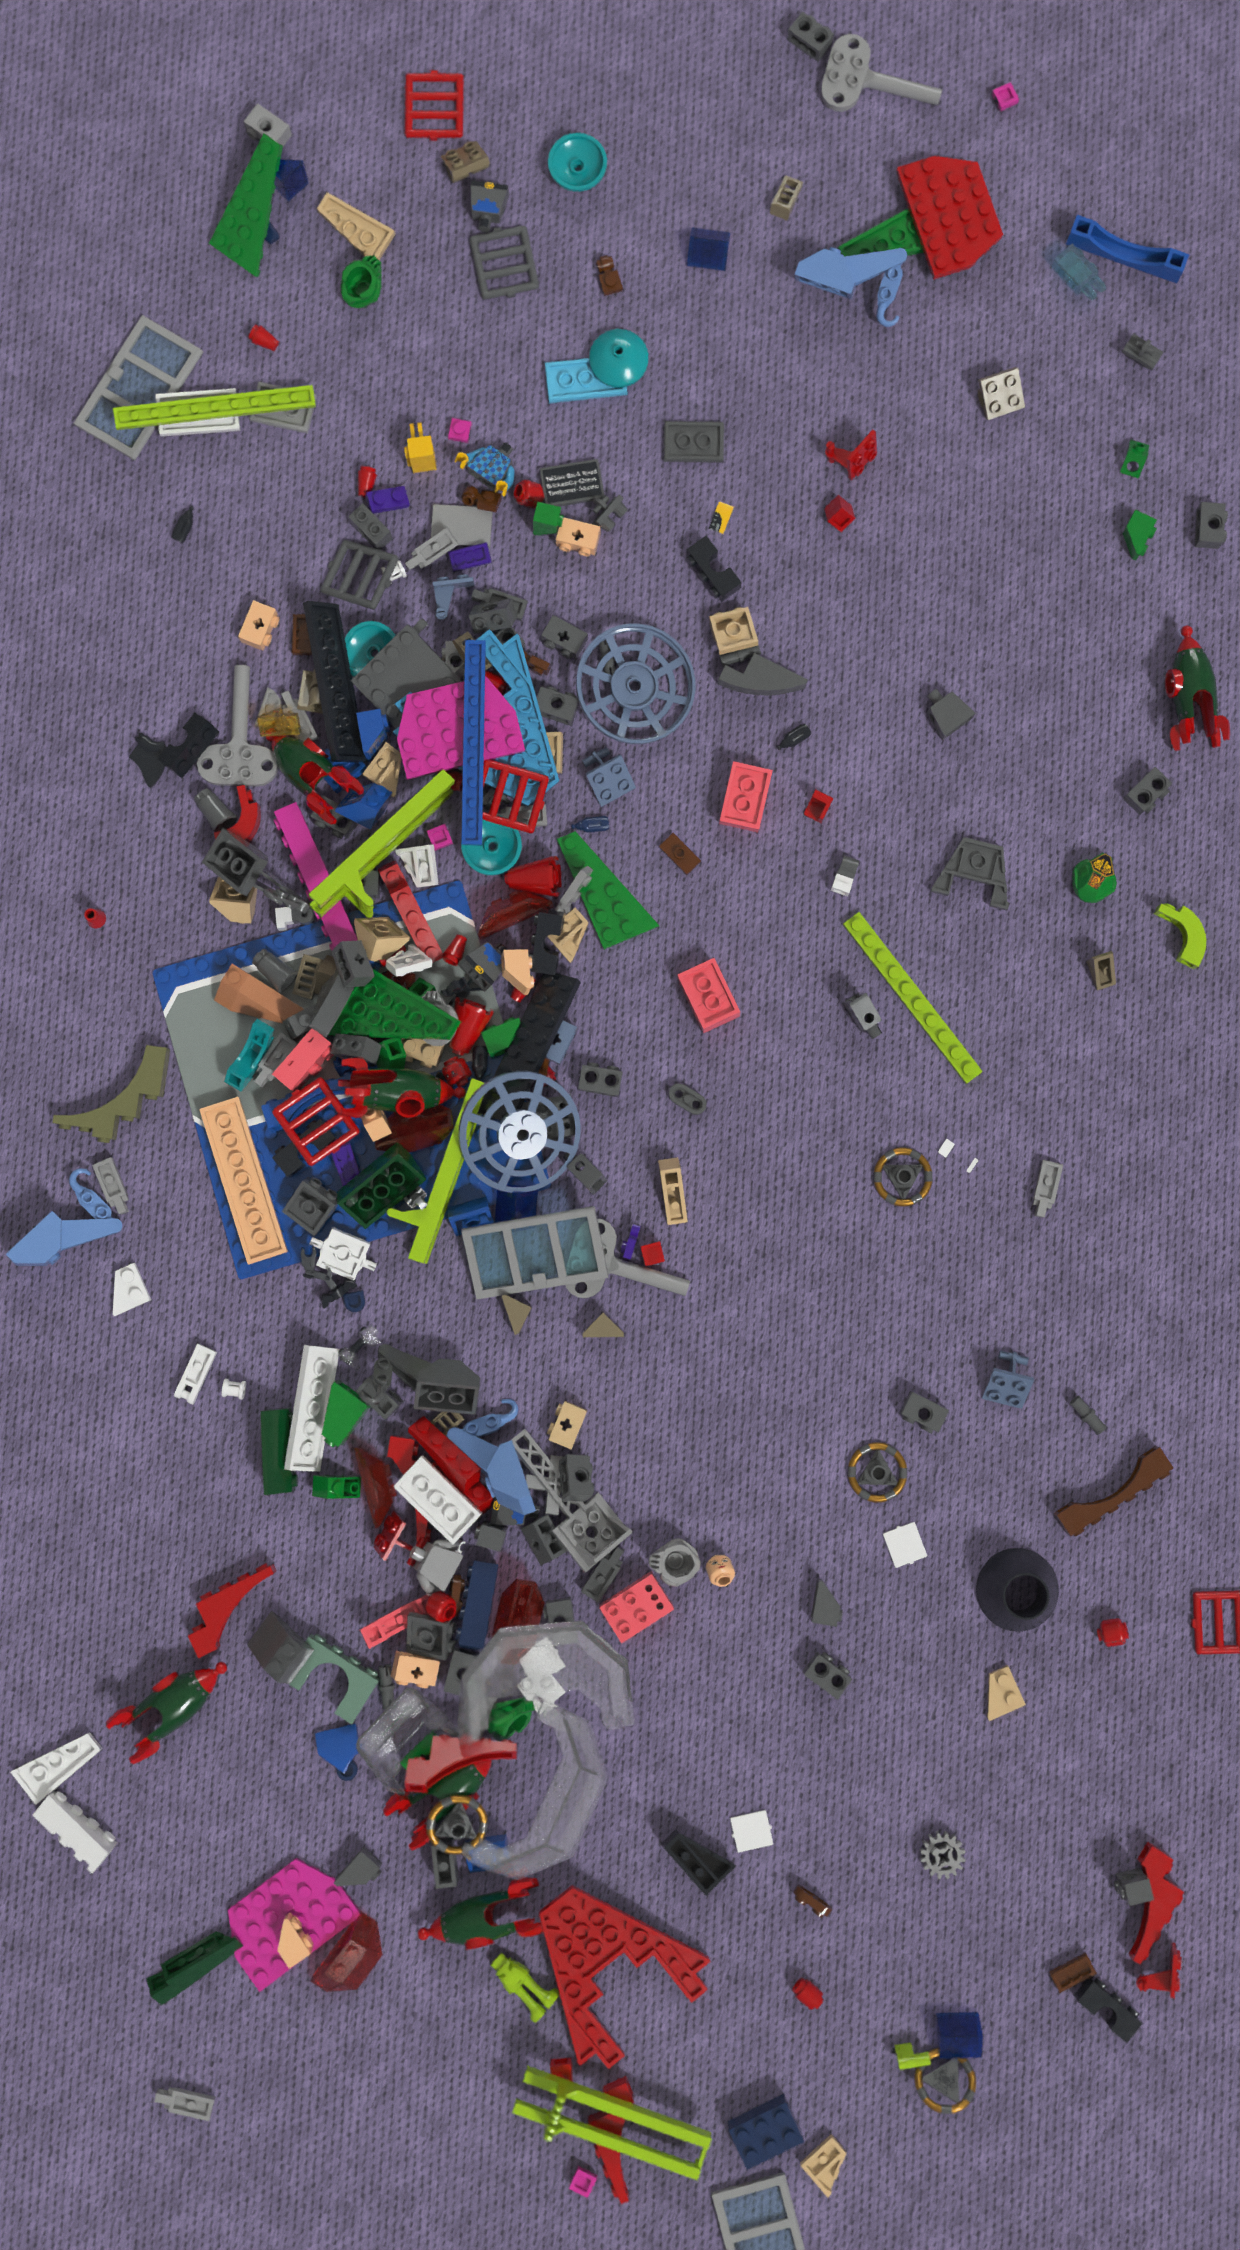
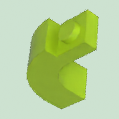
M1160 904L1157 906L1154 914L1177 926L1183 937V945L1176 961L1192 969L1199 967L1206 950V934L1201 921L1184 905L1176 911V908L1170 904Z

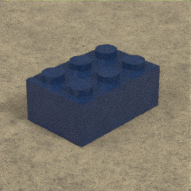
M785 2094L727 2121L729 2133L747 2170L804 2143L803 2133Z

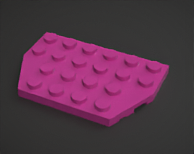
M485 676L484 760H492L525 752L515 709ZM464 681L407 695L397 737L407 780L438 773L441 770L446 771L463 767Z
M295 1858L228 1909L232 1937H237L243 1944V1947L234 1952L235 1958L259 1992L290 1970L278 1952L283 1921L288 1913L291 1912L293 1917L296 1916L300 1920L301 1929L304 1934H308L313 1941L312 1946L314 1947L312 1952L362 1915L344 1887L333 1884L336 1878L319 1871V1869L306 1864L298 1858Z

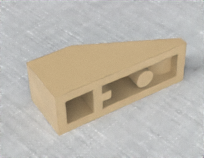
M677 1157L658 1160L667 1224L686 1223L688 1220L679 1159Z

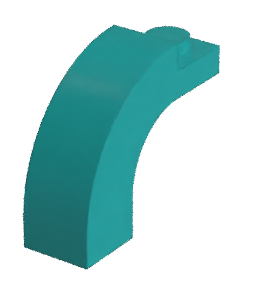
M259 1019L253 1022L243 1050L227 1070L225 1083L242 1092L257 1072L258 1064L271 1047L274 1039L272 1036L274 1032L273 1027Z

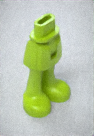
M502 1952L491 1963V1966L497 1971L495 1975L499 1977L509 1994L514 1992L529 2008L531 2013L530 2019L534 2023L545 2014L546 2010L553 2005L560 1995L559 1990L556 1988L547 1991L540 1987L529 1975L530 1970L526 1966L513 1960L511 1957L507 1958ZM522 1984L531 1990L542 2004L536 2002L522 1987Z

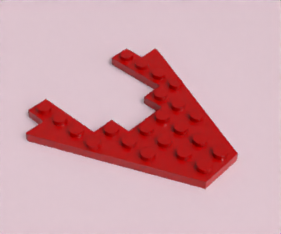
M571 1885L539 1911L579 2065H582L596 2053L609 2069L625 2056L621 2047L589 2009L591 2004L603 1996V1991L592 1977L621 1954L625 1953L636 1968L654 1955L691 2003L708 1990L706 1984L697 1974V1972L711 1962L708 1955L574 1885Z

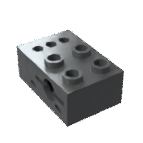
M563 1096L547 1098L556 1106L558 1111L568 1105ZM530 1101L524 1102L521 1109H528ZM541 1102L538 1103L535 1113L542 1120L553 1114L546 1105ZM570 1113L562 1118L564 1123V1139L575 1137L573 1113ZM557 1122L547 1127L548 1139L557 1141ZM521 1129L517 1133L518 1139H524L527 1136L526 1129Z

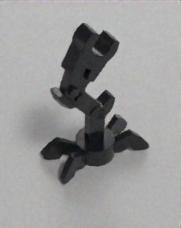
M462 977L458 981H452L445 990H441V993L445 997H451L453 994H456L449 1002L451 1007L456 997L464 999L469 997L471 992L483 990L477 987L470 988L473 980L470 979L467 983L465 978Z
M301 1247L302 1267H304L306 1272L303 1274V1277L324 1280L331 1289L329 1293L322 1294L321 1303L323 1309L329 1306L328 1302L341 1298L349 1291V1288L357 1287L355 1279L353 1281L346 1277L343 1284L336 1285L332 1279L330 1268H328L327 1273L314 1270L315 1247H312L310 1255H306L304 1247Z

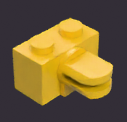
M417 422L419 437H416L414 423H409L411 438L407 439L408 446L404 447L408 467L412 466L413 473L437 470L431 435L424 436L422 422Z

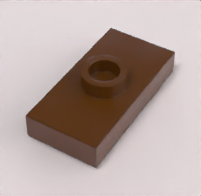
M293 614V655L312 656L305 614Z
M674 833L659 846L686 876L701 863V860Z
M1086 1952L1049 1971L1059 1993L1097 1974Z

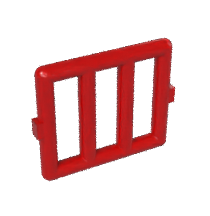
M430 70V73L406 74L405 136L407 138H430V141H438V138H461L463 136L464 76L461 73H439L438 70ZM413 82H456V92H413ZM413 101H456V111H413ZM413 119H455V130L412 129Z
M491 759L484 760L483 787L489 768L500 770L501 772L489 813L483 812V820L530 834L533 833L540 810H543L545 804L543 799L549 777ZM510 773L520 776L510 815L507 819L497 816L507 777ZM531 779L540 782L529 822L525 824L516 820L527 781Z
M322 1077L317 1078L300 1091L297 1089L291 1093L292 1096L272 1110L274 1117L309 1166L315 1165L331 1153L335 1154L341 1150L339 1147L360 1132L351 1117L341 1115V1109L344 1107ZM320 1087L326 1097L291 1122H288L282 1113ZM332 1104L338 1114L300 1139L294 1129ZM343 1120L349 1131L312 1156L306 1145Z
M1240 1590L1194 1592L1192 1595L1193 1619H1191V1627L1194 1628L1195 1652L1199 1655L1240 1654ZM1222 1599H1234L1236 1645H1224ZM1201 1600H1213L1215 1646H1203Z

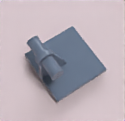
M458 575L457 579L449 580V577L437 578L436 582H433L437 606L435 614L438 619L443 620L447 617L454 589L475 586L473 577Z
M605 747L598 752H592L591 756L582 760L585 767L595 762L599 765L585 773L601 807L636 788L621 754L603 763L601 759L610 755L608 748Z
M1000 1350L998 1359L1010 1361L1009 1371L993 1369L982 1399L1022 1409L1034 1378L1017 1374L1016 1363L1027 1366L1029 1357L1017 1355V1352L1009 1353Z

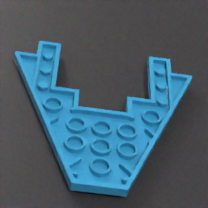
M489 629L476 640H486V659L511 689L503 697L516 711L525 747V752L492 760L548 776L547 792L559 783V777L520 637L516 634L502 645ZM407 695L395 703V706L402 714ZM400 726L393 731L397 737ZM463 767L457 768L458 770L463 772ZM489 768L485 784L496 789L501 771ZM508 774L503 794L514 799L520 776ZM528 779L521 802L523 805L528 807L534 803L540 782Z

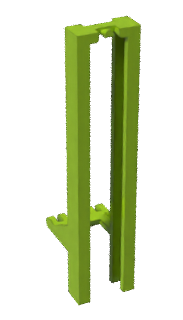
M441 770L309 893V897L313 899L310 907L322 918L345 896L367 918H372L373 899L365 893L361 880L453 795L451 786L455 780L445 770Z
M471 1079L426 1208L405 1212L390 1208L387 1211L390 1217L419 1226L408 1256L409 1259L428 1264L464 1162L458 1138L461 1115L468 1100L484 1082ZM484 1095L474 1106L472 1113L478 1115ZM468 1121L466 1133L468 1148L477 1126L476 1123Z
M527 2065L523 2082L557 2094L550 2111L516 2098L512 2113L544 2124L543 2138L545 2140L551 2141L554 2135L566 2132L698 2181L707 2149L712 2140L711 2132ZM566 2098L701 2146L699 2158H696L694 2163L563 2116L560 2114Z

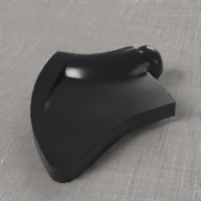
M138 733L139 736H135V741L138 745L129 755V758L139 766L146 784L149 787H153L165 769V766L157 759L166 749L165 741L155 742L143 733Z

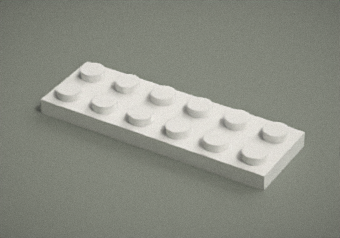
M304 1345L284 1466L286 1470L320 1472L325 1444L322 1430L331 1386L335 1382L338 1352L340 1349Z

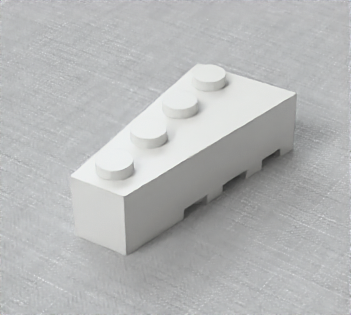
M52 1791L33 1816L51 1834L57 1833L59 1835V1842L64 1847H71L74 1850L75 1858L79 1861L85 1860L89 1864L87 1869L93 1874L118 1842L115 1841V1836L109 1831L104 1832L100 1829L99 1823L93 1818L88 1819L82 1814L83 1810L77 1805L72 1806L68 1803L63 1793Z

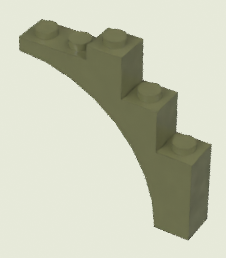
M146 1045L143 1060L136 1075L115 1099L100 1108L86 1113L54 1115L52 1123L59 1125V1129L71 1130V1126L79 1127L78 1131L91 1133V1129H93L92 1137L98 1138L97 1142L110 1143V1140H116L120 1116L121 1120L133 1122L134 1118L140 1119L143 1095L148 1100H157V1097H164L170 1049Z

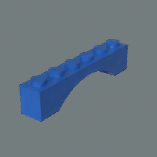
M1080 215L1076 216L1066 244L1176 284L1184 271L1189 254L1173 248H1152L1130 243L1111 234L1096 221Z
M368 1065V1069L378 1068L377 1065ZM347 1072L338 1079H350L352 1072ZM331 1078L325 1080L335 1095H344L345 1088H349L338 1086V1079ZM319 1087L282 1114L288 1122H291L306 1108L324 1099L326 1096ZM291 1093L286 1094L285 1098L279 1100L271 1099L261 1106L268 1129L272 1133L283 1129L274 1117L272 1110L292 1096Z

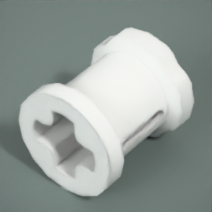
M398 560L390 577L391 581L400 577H407L400 560ZM385 567L381 568L382 573H384Z
M225 1378L222 1386V1397L227 1395L236 1396L243 1400L246 1381L239 1383Z

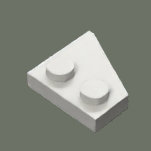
M434 845L395 850L396 854L405 863L404 867L411 874L416 887L439 885Z
M414 944L408 945V951L405 953L404 951H399L395 956L386 960V968L395 976H404L407 973L423 971L426 968L432 967V959Z
M136 1263L115 1271L113 1316L151 1301Z

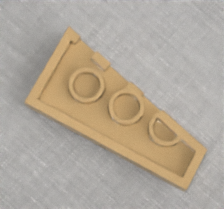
M328 192L317 208L318 213L364 257L374 255L380 260L395 236L393 229Z

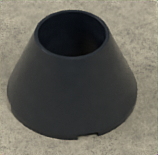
M1010 1548L994 1554L985 1563L977 1578L976 1595L981 1610L992 1623L1008 1631L1023 1632L1040 1626L1051 1616L1058 1602L1059 1585L1053 1568L1042 1556L1028 1549ZM1018 1576H1033L1038 1586V1593L1034 1603L1023 1610L1009 1609L1005 1600V1592L1009 1583Z

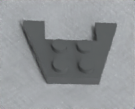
M964 837L930 892L948 896L953 876L994 886L989 907L1007 911L1009 904L1007 902L1003 847Z

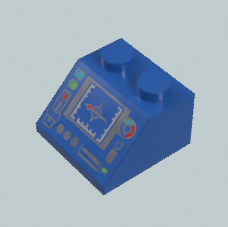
M381 709L356 713L363 753L368 762L374 759L387 741V732H391L387 716L382 714Z
M376 783L362 786L364 794L361 795L351 789L336 807L335 812L371 830L386 811L392 795L390 790Z

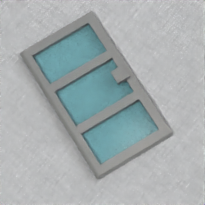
M142 315L78 415L74 425L135 461L157 426L117 430L113 408L156 403L155 394L178 393L203 354V351Z
M595 1206L462 1228V1236L476 1300L609 1277Z
M785 2172L712 2192L726 2250H805Z

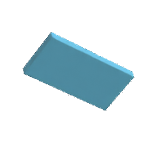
M589 358L545 363L549 403L627 395V387L615 388L600 382L591 370Z

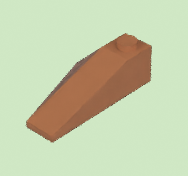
M231 964L222 978L214 1001L232 1012L282 1023L285 1019L304 1010L234 964Z

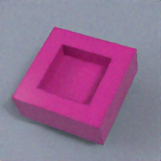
M1011 82L994 89L992 92V96L1000 111L1018 104L1019 98Z
M452 418L448 439L468 443L472 422Z
M446 824L427 831L431 844L434 845V851L453 844Z
M578 2166L569 2184V2189L588 2198L597 2180V2175Z

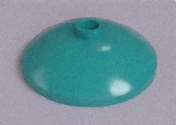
M571 133L556 141L550 150L548 157L549 172L553 180L566 190L575 192L589 190L595 187L606 173V152L601 143L588 134ZM580 167L581 170L576 171L575 168Z
M612 329L604 332L594 341L590 349L589 362L593 374L600 382L610 387L623 388L633 385L642 378L648 367L649 356L644 341L637 334L626 329ZM621 350L622 353L617 354L616 351Z
M366 621L354 626L348 632L345 642L352 676L355 677L374 658L373 652L375 650L379 653L396 636L388 626L376 621Z
M483 820L482 846L462 845L461 840V849L464 859L475 871L484 875H499L507 872L518 861L522 850V840L518 830ZM490 843L496 844L494 850L489 849Z

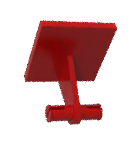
M872 429L853 452L836 448L832 441L827 442L825 455L828 458V462L834 463L836 461L848 470V478L852 481L855 476H859L863 472L864 466L869 461H873L877 455L876 431Z
M395 1511L392 1512L391 1516H387L384 1522V1529L374 1540V1549L385 1561L395 1544L409 1551L413 1548V1546L398 1539L406 1523ZM420 1537L416 1546L424 1549L428 1540ZM409 1557L406 1563L414 1567L417 1561Z
M1171 1943L1170 1969L1149 1975H1139L1136 1979V1985L1140 1991L1143 1990L1145 1992L1147 1989L1167 1991L1170 1993V1998H1175V1991L1179 1992L1180 1978L1177 1970H1181L1180 1950H1177L1176 1943Z

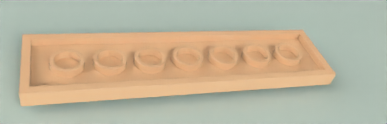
M240 1097L199 1109L247 1264L250 1265L287 1253V1246Z

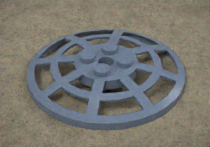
M629 623L606 630L589 644L578 665L576 692L584 714L598 731L619 742L647 744L665 738L683 723L694 701L695 675L688 655L673 637L653 626ZM624 632L645 633L642 645L627 644L619 647L613 635ZM653 636L667 643L676 652L678 658L668 663L660 653L650 648ZM606 639L610 652L601 659L596 669L585 665L591 652ZM639 651L637 661L625 663L621 653ZM647 654L655 658L662 667L653 671L646 665ZM614 657L618 665L614 674L610 675L602 672L605 664ZM681 665L685 668L688 680L687 697L675 695L676 682L673 670ZM582 673L594 677L593 692L596 702L587 706L582 693ZM666 674L669 681V693L658 690V678ZM599 680L610 683L611 694L604 698L600 696ZM631 681H636L639 684L640 688L638 691L630 689L629 683ZM654 699L667 701L663 709L657 715H654L649 707ZM616 702L623 708L621 718L612 714L606 706ZM672 703L685 705L678 719L668 729L664 730L659 720L669 711ZM601 709L609 719L619 724L617 735L603 728L593 718L591 713ZM642 710L648 719L640 722L629 721L631 711ZM651 725L657 733L653 737L643 739L625 738L627 727L641 728Z
M531 1071L507 1072L484 1083L468 1100L459 1123L458 1138L460 1150L470 1170L488 1186L510 1193L534 1191L556 1180L572 1162L580 1141V1117L571 1096L553 1079ZM514 1079L536 1080L533 1092L519 1091L510 1094L507 1093L503 1082ZM544 1083L556 1089L566 1099L568 1105L558 1111L550 1100L541 1095ZM495 1087L500 1099L489 1107L484 1117L472 1113L474 1106L480 1098ZM519 1098L531 1099L528 1109L517 1110L511 1100ZM541 1102L546 1105L553 1114L542 1120L535 1113L538 1103ZM504 1104L508 1114L502 1118L500 1123L490 1120L494 1112ZM570 1113H573L575 1121V1140L573 1145L563 1143L564 1123L562 1118ZM468 1121L480 1125L479 1142L481 1150L469 1154L466 1140ZM555 1122L558 1125L557 1141L547 1138V1127ZM487 1128L497 1131L498 1143L487 1147L486 1143ZM521 1129L527 1130V1136L524 1139L517 1138V1133ZM544 1146L554 1149L551 1155L540 1164L536 1154ZM503 1150L509 1155L510 1158L506 1167L499 1164L492 1157V1154ZM560 1151L570 1153L564 1165L547 1179L543 1169L554 1161ZM486 1158L494 1168L503 1173L499 1182L496 1183L483 1175L474 1164V1161ZM529 1158L533 1168L527 1170H514L518 1159ZM536 1173L539 1181L538 1184L528 1187L506 1186L511 1176H528Z

